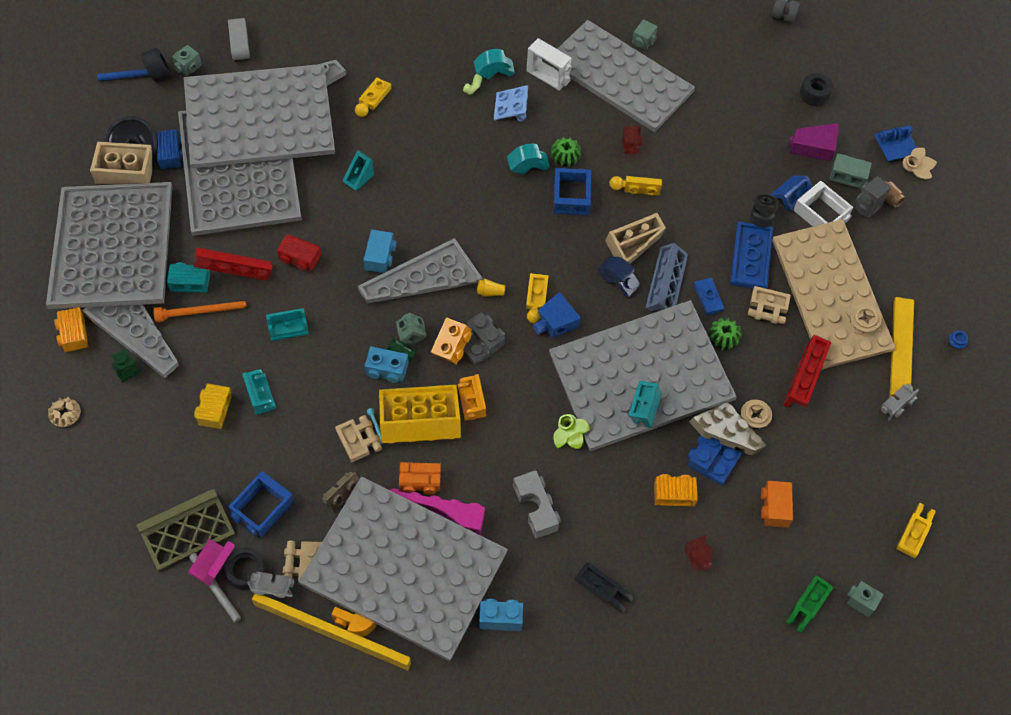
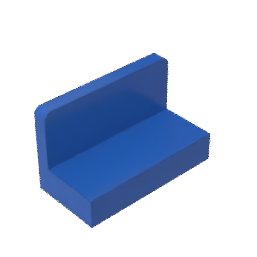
M792 176L771 195L781 198L786 210H792L797 200L812 188V184L808 176Z

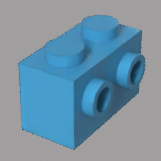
M371 229L363 260L365 270L385 273L388 267H391L393 259L391 252L396 249L393 233Z
M370 346L364 366L365 375L373 379L382 378L392 383H403L409 363L408 354Z
M486 599L480 602L479 629L522 631L523 603H519L517 600L497 602L495 599Z

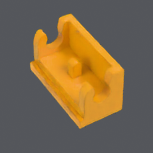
M479 374L461 378L460 384H458V391L464 420L486 417V406Z

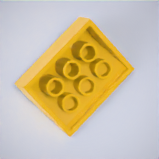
M457 385L379 390L381 443L461 438Z

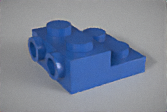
M700 435L697 441L699 446L697 449L693 447L687 456L690 459L687 466L722 486L742 453L735 448L720 444L718 439L713 437L707 439Z

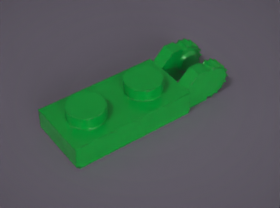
M816 575L793 608L794 611L786 623L789 625L793 623L797 614L800 613L805 619L800 623L797 631L802 633L834 587Z

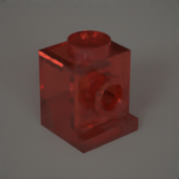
M623 126L622 143L624 154H637L639 152V146H642L641 126Z
M706 535L687 542L684 548L695 571L699 569L704 571L713 566V552L710 546L706 545Z

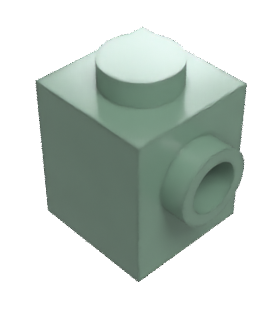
M643 19L633 32L632 44L647 50L656 41L658 26Z
M861 581L857 587L853 585L849 590L847 596L850 598L847 604L865 616L870 617L884 594Z

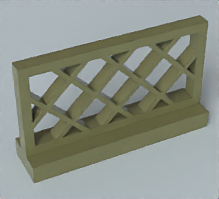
M214 489L137 524L138 530L158 571L189 557L193 553L202 551L206 543L199 544L195 542L199 532L208 534V540L212 539L213 536L217 537L213 539L216 543L235 535ZM217 504L219 508L217 518L206 515L208 508ZM197 515L201 517L197 527L187 524L190 516ZM204 518L215 521L211 532L200 529ZM218 522L227 525L229 532L223 535L214 533ZM173 524L182 526L178 537L167 533L169 527ZM185 527L196 530L192 541L181 538ZM158 533L162 535V538L157 546L151 544L147 536ZM166 536L176 539L173 550L162 547ZM179 541L190 544L187 552L183 554L176 552ZM160 550L171 553L167 562L159 564L157 557Z

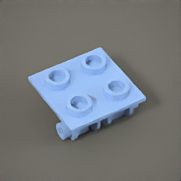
M528 85L496 93L494 120L515 116L518 121H524L527 110Z

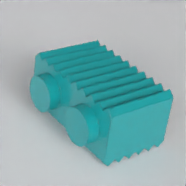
M182 262L170 264L167 285L171 292H208L209 270L196 268L193 265H186Z

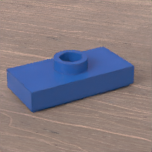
M708 278L695 281L694 287L706 316L724 312L725 308L713 279Z

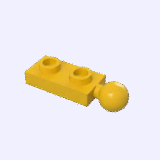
M376 78L359 98V104L355 107L356 115L364 117L368 114V108L374 110L391 90V84Z
M614 176L609 184L613 190H620L623 187L624 192L653 196L660 195L662 179L626 176L625 181L619 176Z
M530 273L526 309H531L527 313V319L530 323L535 324L541 320L538 310L546 302L549 275Z

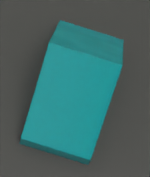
M357 150L342 181L357 191L374 176L373 160L360 150Z

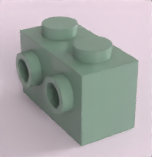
M837 153L829 180L861 189L868 180L872 163Z

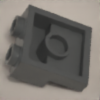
M482 312L467 321V326L472 331L471 338L463 350L465 356L474 366L505 346V333L501 328L496 329L492 318L489 315L485 316Z

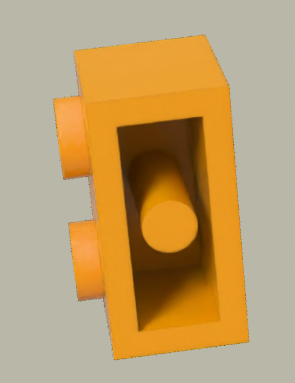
M446 317L431 353L438 358L457 365L458 360H461L463 357V349L471 338L472 330L467 325Z

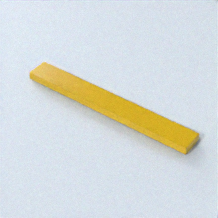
M254 594L252 598L256 607L407 671L410 668L411 659L404 654L264 595Z

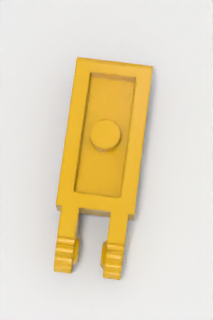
M922 503L918 504L896 548L914 559L924 543L936 512L931 509L927 513L926 519L920 517V513L924 509V504Z

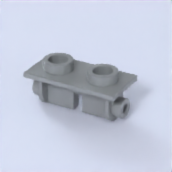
M910 384L902 385L894 393L899 399L898 401L891 396L882 404L881 411L884 414L888 413L890 415L888 421L893 417L897 419L905 411L903 408L907 404L911 406L918 397L916 395L919 389L913 391V387Z
M257 571L252 573L251 581L247 582L251 591L257 595H264L266 593L273 594L278 598L293 596L289 587H293L294 579H291L290 576L276 574L273 582L271 581L272 574Z

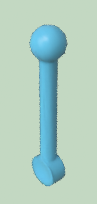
M369 408L367 414L371 416L377 435L380 438V444H383L381 443V432L374 416L375 411L373 408Z

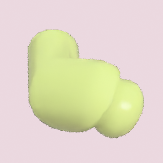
M476 74L471 85L466 83L463 91L467 95H472L481 86L482 76Z

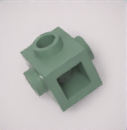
M188 45L172 56L175 70L183 73L186 77L202 65L199 53Z
M408 313L396 321L397 332L401 342L414 346L427 337L422 317Z

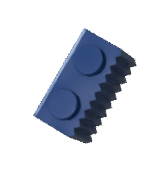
M178 130L157 131V159L160 169L182 167V143Z

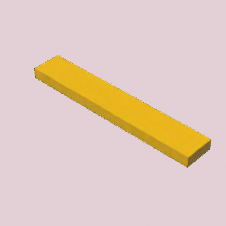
M895 297L893 307L892 340L895 350L891 352L889 396H893L896 399L898 398L894 393L902 385H911L914 300Z

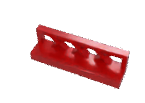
M196 247L193 267L268 281L273 265H271V261Z
M813 335L809 340L783 406L789 408L792 402L806 408L830 348V341L817 335Z

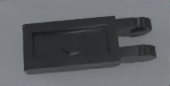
M586 562L575 577V581L607 604L610 603L613 608L621 613L625 611L626 607L614 598L616 593L627 602L633 600L631 594L621 588L620 584L589 562Z

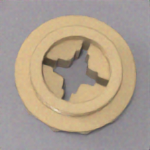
M869 304L858 305L851 313L850 322H852L854 328L859 329L861 332L870 333L877 330L882 321L879 310ZM863 314L866 316V318H870L868 324L865 322V320H861L863 318Z
M69 397L66 399L59 398L57 402H52L51 408L48 409V418L55 426L67 427L78 420L81 409L76 400H72ZM66 407L68 412H64V414L61 415L59 411L64 410V408Z
M750 400L743 405L741 418L748 423L751 429L754 427L761 429L764 426L767 427L770 423L772 411L765 402ZM761 411L759 418H751L753 412L757 413Z

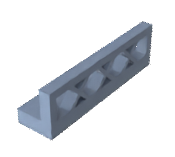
M675 243L660 247L645 307L650 312L657 309L664 310L677 304L688 254ZM677 254L681 256L680 263L678 262ZM674 267H675V270H676V273H677L676 278H675L674 273H673ZM670 282H671L672 287H673V292H672V293H671V290H670V287H669ZM666 298L668 299L669 307L665 305Z

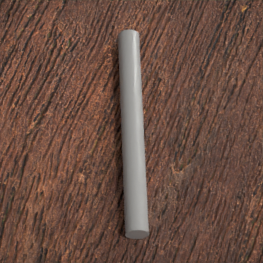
M193 553L189 556L192 563L195 562L198 555ZM214 579L209 586L233 622H238L241 616Z

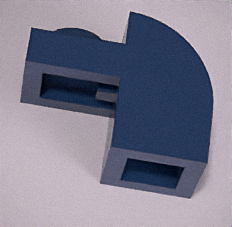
M608 257L597 268L606 283L615 282L625 297H629L641 285L633 274L635 271L633 266L620 257Z

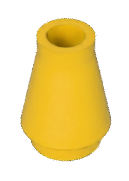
M485 278L478 281L477 294L481 295V297L504 296L505 285Z

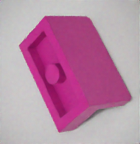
M209 539L188 573L210 586L235 545L228 541L222 547Z

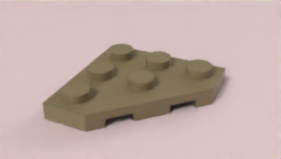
M729 403L699 414L690 421L691 425L702 437L707 439L713 437L720 440V444L733 449L739 447L744 449V453L749 455L763 450L766 446L760 436L750 428L748 423L740 417Z

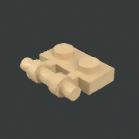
M754 286L750 305L756 306L757 309L749 308L747 315L757 320H769L773 324H785L786 317L779 316V313H787L791 295ZM763 308L772 310L773 314L763 312Z
M366 415L359 418L361 423L358 425L352 419L335 426V430L351 463L370 455L368 450L370 446L374 448L375 452L382 450L379 442L380 438L378 435H375L372 429L373 424L371 421H368ZM366 432L368 438L363 440L360 433Z
M287 541V548L284 549L286 561L282 574L290 576L291 579L293 576H299V582L322 542H301V549H295V541ZM294 558H300L299 567H293Z

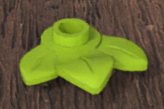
M571 414L561 416L558 422L559 428L555 431L553 437L555 446L561 448L568 443L570 447L580 449L584 442L583 434L590 431L588 422L584 419H576Z

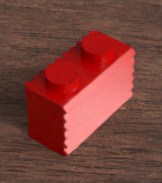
M286 234V237H284V240L277 249L278 258L282 263L296 265L302 271L309 270L312 272L322 255L320 246Z

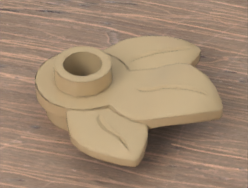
M915 148L909 156L904 158L902 164L907 171L913 172L916 177L925 180L932 178L930 170L935 167L937 161L925 156V148Z

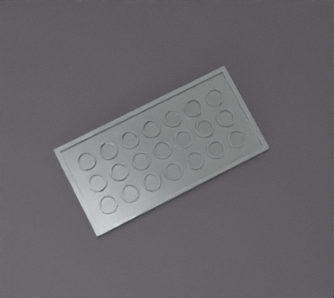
M589 20L581 25L557 48L571 57L570 79L654 133L695 90V86ZM547 62V64L559 71V68Z

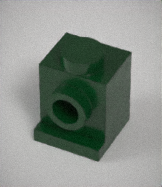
M126 348L111 355L114 363L111 365L121 382L139 374Z

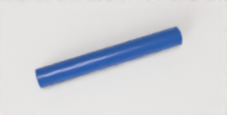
M146 69L97 74L98 81L150 76Z

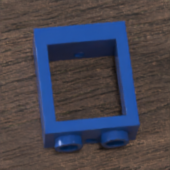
M555 168L553 214L589 215L591 206V170ZM559 181L586 182L585 199L559 198Z
M261 471L228 507L231 512L230 517L238 524L242 522L246 525L245 528L253 536L257 534L262 538L295 501L289 491ZM264 488L280 500L281 503L258 526L240 511Z

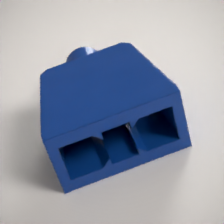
M559 292L538 310L541 320L533 324V329L538 335L547 331L554 338L579 328L581 318Z

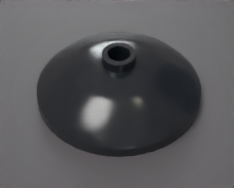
M125 116L117 119L110 125L105 134L104 142L127 144L137 142V144L151 145L153 160L157 152L158 138L154 128L146 120L136 116Z

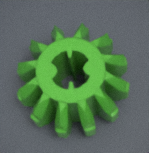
M563 136L561 140L557 139L552 145L551 156L555 159V163L561 162V166L564 164L570 166L571 163L576 164L580 158L581 147L578 145L577 140L572 141L571 137L565 139Z
M728 317L726 321L720 318L718 322H713L709 335H711L710 341L715 342V347L720 345L723 350L726 346L730 350L733 346L738 345L742 334L740 326H735L736 320L730 322Z

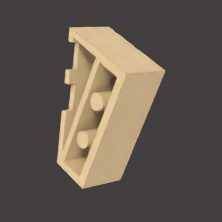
M658 213L610 231L605 242L613 257H620L631 264L661 238L666 227Z

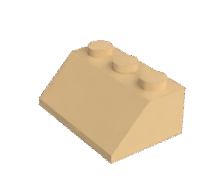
M97 142L90 169L95 184L150 183L152 176V146Z

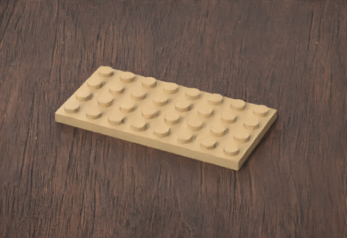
M843 219L773 237L772 241L809 338L811 339L813 335H817L831 342L822 369L895 350V345ZM861 304H869L876 307L882 317L880 326L877 330L870 333L861 332L859 329L854 328V325L850 322L853 309ZM863 314V318L861 320H865V322L868 324L870 318H866V316Z

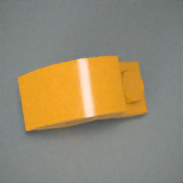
M335 607L331 614L337 626L342 628L348 626L347 631L361 637L370 634L377 626L374 622L356 613L352 614L338 607Z

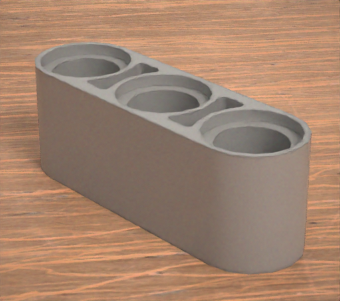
M245 18L229 19L228 27L233 61L250 59Z

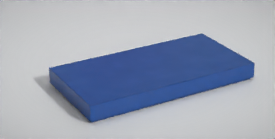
M737 222L730 285L752 289L754 286L768 288L774 227L764 228L755 226L752 223Z

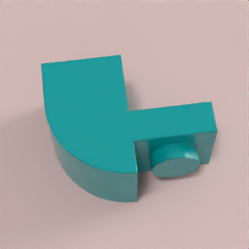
M501 49L487 50L474 60L476 74L487 79L493 77L497 72L510 77L515 73L512 60L505 57L504 51Z
M538 144L519 146L507 156L510 170L524 175L532 167L545 171L550 167L548 156L545 152L539 151Z

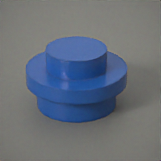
M955 331L949 336V343L956 349H963L968 344V336L963 331Z

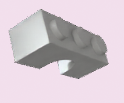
M536 470L515 477L513 479V487L519 502L533 501L539 506L538 510L528 514V523L534 538L536 539L558 531L559 523H561L557 511H553L551 506L553 501L550 494H546L544 490L545 482L543 477L538 476Z

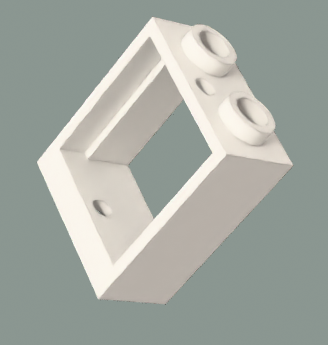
M538 38L528 48L527 72L557 90L568 85L572 68L571 57ZM542 59L559 68V71L542 62Z
M820 181L797 200L793 210L814 227L828 223L808 207L818 198L840 215L834 221L843 219L844 223L848 222L852 216L850 213L853 206Z

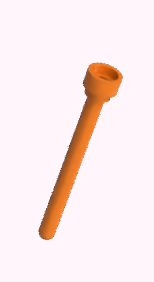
M239 301L170 310L155 307L154 318L156 323L164 322L167 317L244 309L247 307V303Z

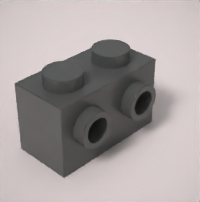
M878 176L870 183L867 181L861 188L862 193L856 198L857 204L855 209L869 219L882 207L891 186Z

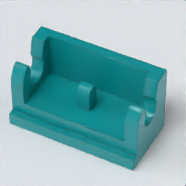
M304 308L266 315L271 341L309 334Z
M262 370L242 373L255 415L276 409L265 373L263 374Z
M639 381L628 414L634 424L638 425L640 421L644 423L645 427L652 428L662 395L657 383Z

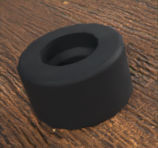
M155 47L142 53L141 57L144 66L155 82L171 76L168 63L158 48Z
M811 73L803 80L800 89L801 99L811 106H822L830 99L833 83L824 74Z

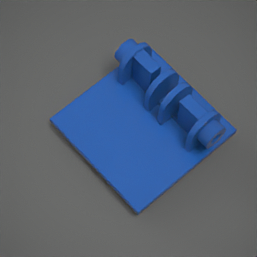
M905 125L901 128H891L890 130H882L880 133L874 134L888 162L903 159L909 156L912 150L917 148L910 136V133L913 132L912 126Z

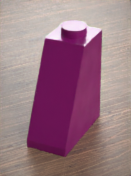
M834 123L796 129L794 136L789 138L788 146H791L790 153L831 162L836 151L839 124Z

